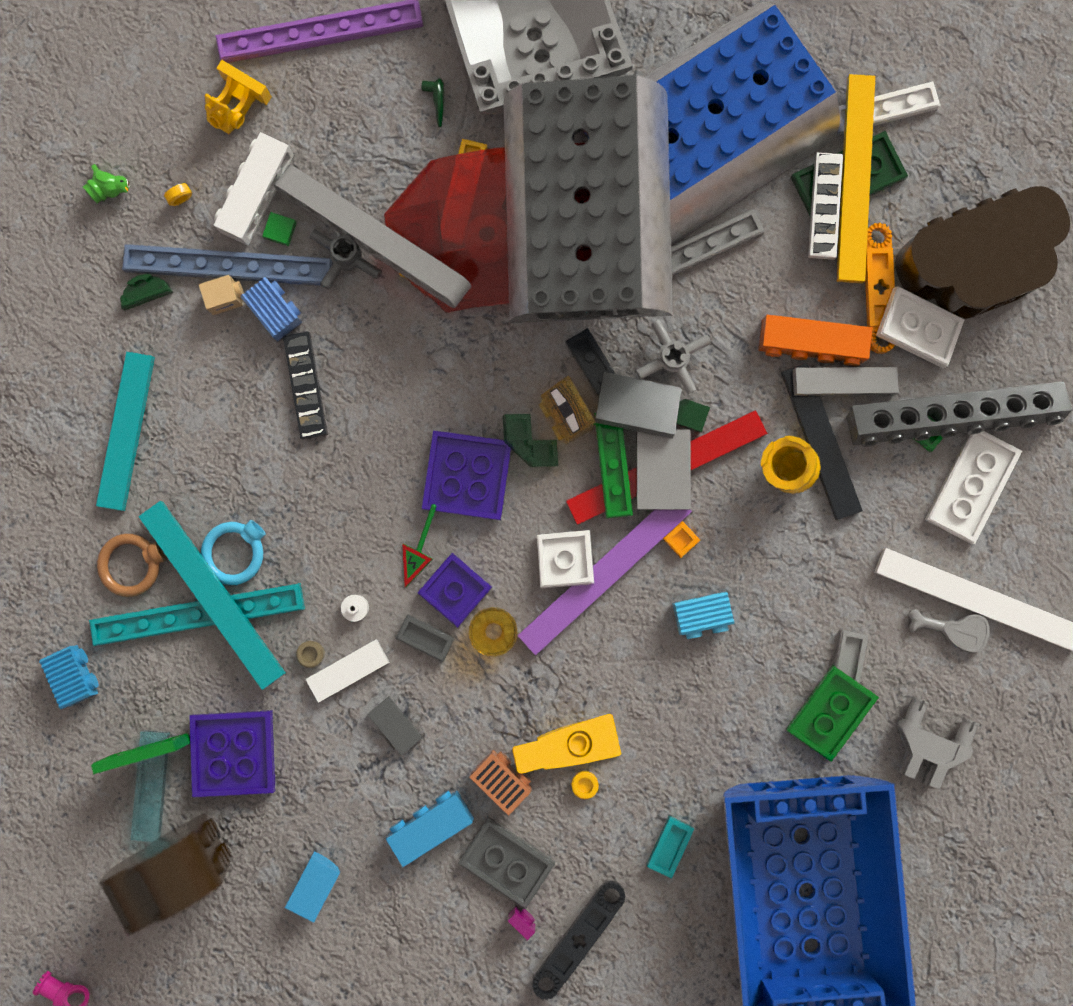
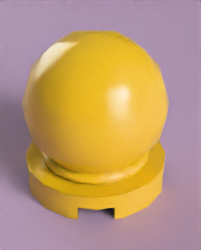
M785 436L769 443L763 451L760 462L766 480L780 491L790 494L801 493L812 487L818 479L821 469L820 460L815 450L807 442L794 436Z

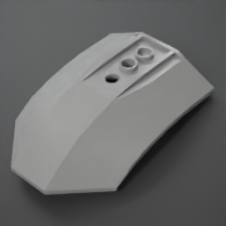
M445 0L481 115L504 114V98L506 94L522 83L622 76L633 68L610 0ZM537 30L541 32L542 37L537 41H531L527 37L528 33ZM540 55H545L549 58L545 63H539L535 59Z

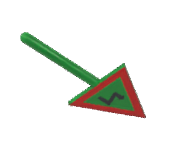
M435 504L431 505L417 549L415 550L406 544H402L405 588L433 560V558L421 553L436 510Z

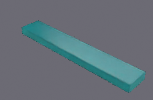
M126 351L96 503L98 507L121 511L126 509L155 357L151 355Z

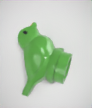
M93 164L91 166L93 177L87 180V184L83 186L84 190L98 204L101 201L104 202L107 197L114 198L120 193H127L130 183L124 176H114L108 172L101 171Z

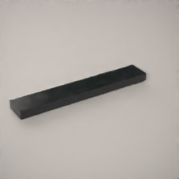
M808 363L782 371L781 375L806 442L815 450L819 457L821 466L819 477L835 520L862 512V507L820 396H794L792 370L795 368H809Z

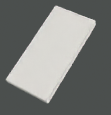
M985 431L974 435L968 434L925 520L970 544H975L1022 451Z

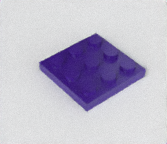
M433 430L422 509L430 511L431 505L435 504V511L501 520L512 441Z
M273 710L192 714L189 716L192 797L265 794L276 791Z

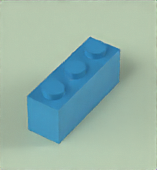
M449 790L435 799L437 803L430 808L424 805L412 813L414 818L405 823L403 820H400L389 828L391 832L388 834L386 841L402 867L473 823L474 816L458 790L450 793Z

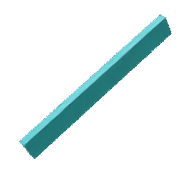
M159 501L138 516L260 688L264 690L286 674L165 503Z
M301 583L230 595L247 619L305 609ZM199 601L89 620L93 646L215 625Z

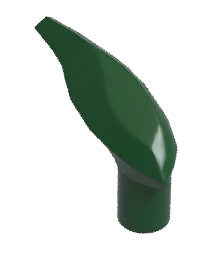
M438 78L435 82L422 81V91L433 92L438 127L441 128L444 109L443 80Z

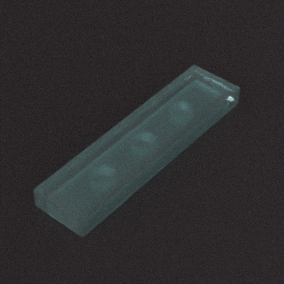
M140 731L139 747L170 738V732ZM168 753L139 761L137 764L131 840L153 842L161 837Z

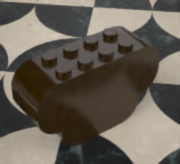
M1034 186L1019 192L1015 188L1001 195L1002 198L993 201L992 198H988L976 204L977 207L968 210L967 207L953 212L950 218L944 220L940 216L927 222V226L920 229L900 249L896 256L895 269L903 289L925 300L935 299L939 307L965 320L1024 298L1050 282L1057 271L1058 259L1054 247L1065 240L1070 230V216L1062 198L1052 189L1043 186Z
M204 813L180 825L111 868L98 882L127 936L148 927L154 922L158 923L178 914L222 885L231 862L230 857H232V853L226 842L221 843L217 837L219 829L213 818L208 819Z

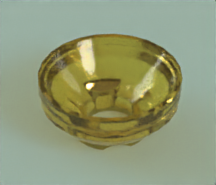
M490 607L479 611L471 620L469 639L472 646L481 654L493 657L507 653L513 647L517 639L518 629L514 618L507 611ZM491 623L498 624L502 629L501 636L497 639H490L486 634V627Z

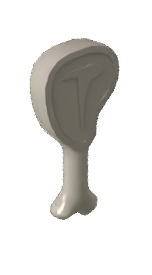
M916 609L909 612L911 623L908 628L911 632H915L919 628L940 631L953 646L970 653L981 652L987 645L990 627L986 618L981 615L969 614L957 621H941L924 617Z

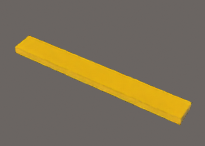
M849 74L847 77L836 282H865L875 76Z

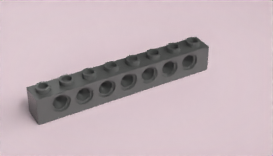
M1062 381L853 405L847 415V422L852 444H862L863 447H870L879 442L887 441L890 444H896L905 439L913 438L916 441H922L931 436L939 435L943 438L955 436L957 433L965 432L974 435L991 429L1000 432L1017 426L1026 429L1043 423H1047L1050 426L1062 423L1072 411V406L1065 383ZM981 410L987 412L989 416L983 414ZM954 413L961 415L963 419L956 417ZM927 416L933 417L937 422L931 421ZM901 419L907 420L911 425L904 424ZM874 422L881 423L884 428L876 426Z

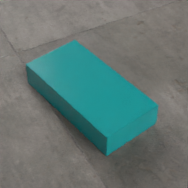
M668 816L648 859L647 867L672 879L693 834L694 827L672 816Z

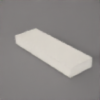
M376 639L310 676L306 681L319 703L390 662Z

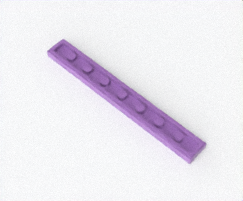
M405 0L216 35L220 61L223 60L230 63L423 27L419 1Z
M652 511L593 566L594 584L571 586L517 636L534 655L538 654L692 511Z

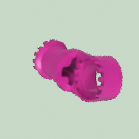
M50 971L42 975V978L39 979L41 983L37 982L36 985L38 986H35L32 993L35 996L40 994L51 1000L53 1006H71L68 1003L69 996L73 993H81L85 1000L79 1006H88L89 991L85 986L73 985L69 982L63 983L52 977Z

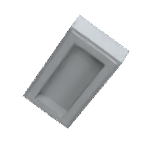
M840 630L833 665L860 683L868 635Z

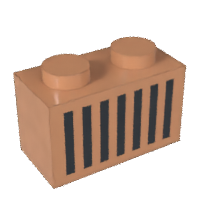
M492 750L471 772L469 778L509 816L531 793L532 787L529 785L531 780L524 773L516 772L510 766L511 760L503 752L500 751L497 754Z

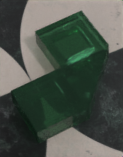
M505 414L502 416L504 442L530 468L558 466L557 440H532L530 414Z

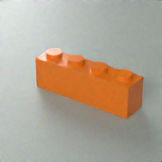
M767 314L761 322L758 351H763L765 355L771 357H780L781 354L792 355L791 358L796 360H807L808 357L818 358V362L834 363V360L844 361V365L856 367L869 359L873 327Z

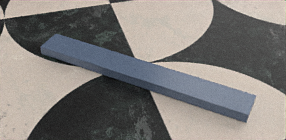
M125 244L122 270L128 273L216 279L230 275L234 280L261 281L266 277L270 282L321 286L320 282L333 263L331 258Z

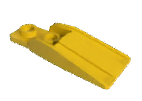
M611 714L557 728L537 737V741L517 745L512 748L516 771L520 774L541 768L551 769L580 765L621 755L615 723Z

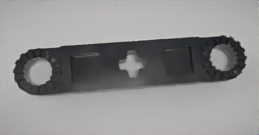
M612 880L606 881L598 888L535 973L532 987L537 997H540L542 1000H548L557 995L558 991L567 982L615 917V914L625 902V892L620 883ZM610 888L616 889L619 892V898L615 902H607L604 899L606 890ZM583 934L585 944L579 943L575 946L572 936ZM541 978H551L554 983L553 987L547 991L542 990L538 985Z

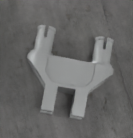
M912 696L905 718H901L897 723L898 733L905 749L898 772L915 779L923 759L929 761L922 782L940 790L948 769L966 761L972 756L973 747H971V743L980 724L962 717L955 739L949 741L922 729L923 726L920 724L927 706H929V702Z

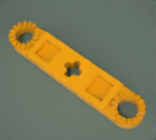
M880 222L874 223L868 228L865 290L867 327H873L870 349L877 354H885L892 350L895 345L888 342L887 346L881 347L878 346L875 339L893 288H895L892 231L889 229V226L887 227L886 224H881ZM873 231H880L884 235L882 243L873 242L874 240L871 237ZM878 282H881L882 287H886L882 294H879V290H874Z

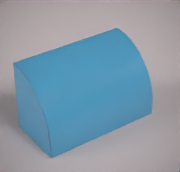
M314 851L285 908L314 923L340 874L339 868L328 858Z

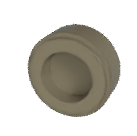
M316 641L302 643L296 652L298 662L306 668L318 666L325 656L323 646Z

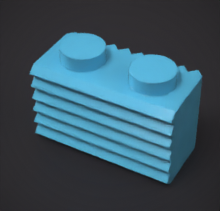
M727 592L672 603L679 635H686L687 639L703 636L702 631L712 629L713 633L729 630L728 625L734 624Z

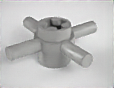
M661 320L653 322L651 326L662 347L658 352L657 360L636 370L638 377L643 379L663 369L667 373L677 374L687 395L696 391L697 389L686 370V366L689 363L690 354L711 344L709 336L705 335L685 345L679 341L670 340ZM673 350L678 352L677 355L681 361L679 363H676L673 359L668 361L665 356H668Z

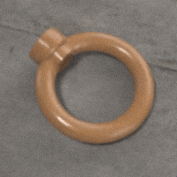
M120 534L111 538L100 550L97 559V571L101 582L109 591L123 597H134L151 588L159 574V563L166 561L167 556L157 542L151 544L148 540L136 534ZM124 544L136 545L142 549L143 558L148 564V572L145 578L134 586L118 584L111 577L108 569L111 553L117 547Z

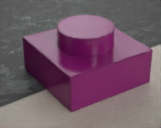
M515 906L508 913V922L528 941L535 933V919L527 910L523 909L521 911Z

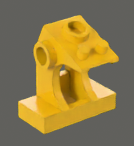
M221 60L216 69L223 80L226 81V84L217 98L211 97L207 93L205 94V110L207 122L214 128L221 129L230 134L235 128L239 129L243 125L245 115L255 99L267 105L272 96L265 85ZM234 97L240 102L233 110H230L227 105Z

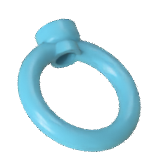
M250 520L246 525L239 522L219 524L206 535L202 543L201 555L222 584L239 585L254 577L261 567L264 554L261 539L266 533L253 520ZM229 532L239 533L246 542L251 544L253 551L252 560L248 568L235 575L221 572L215 566L212 559V548L215 541L221 535Z

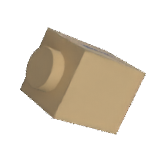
M230 275L199 284L205 307L213 315L243 306L241 295L244 294L239 281L236 282Z

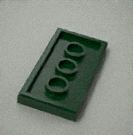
M886 131L872 137L869 196L902 182L909 177ZM814 164L791 175L792 182L810 218Z

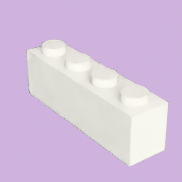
M261 132L258 138L252 141L249 148L250 154L246 162L241 163L237 173L238 177L234 185H231L227 190L226 201L214 217V226L221 234L249 246L276 192L273 185L287 169L294 156L289 145Z

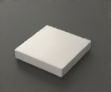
M590 530L537 535L541 589L594 584Z

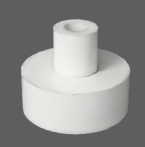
M350 595L341 604L342 615L349 621H360L367 616L369 604L360 595Z

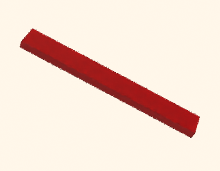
M757 411L748 413L692 440L691 470L768 434ZM636 468L628 471L631 499L636 497ZM602 484L566 501L577 525L605 512Z

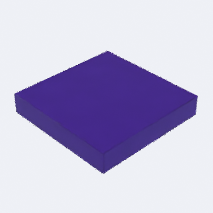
M451 553L418 591V594L458 628L490 591L492 586L455 554Z

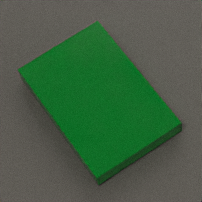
M832 665L787 726L786 731L832 762L879 697Z
M187 733L107 756L93 762L91 765L93 774L174 752L190 744V735Z

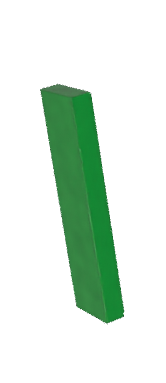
M595 423L606 519L633 516L623 428Z

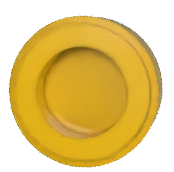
M182 183L166 191L164 197L170 206H177L190 199L192 191L186 183Z
M589 771L576 773L571 782L572 791L580 799L592 798L598 791L596 776Z

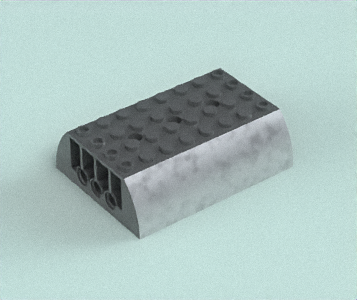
M639 75L522 83L514 87L504 98L510 323L673 316L668 96L664 87L651 79ZM579 132H585L589 135L588 142L583 146H577L573 143L574 136ZM581 189L590 192V199L584 204H579L574 199L576 192ZM584 246L589 247L592 250L591 258L584 262L579 261L576 258L577 250Z

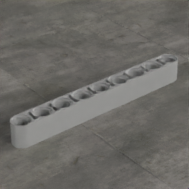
M289 165L273 185L285 198L341 235L351 237L356 245L450 307L456 308L470 290L471 284L459 273L293 165Z

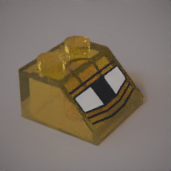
M569 375L540 395L542 403L538 405L545 418L550 416L555 424L551 428L558 441L563 439L565 444H568L594 429L596 422Z

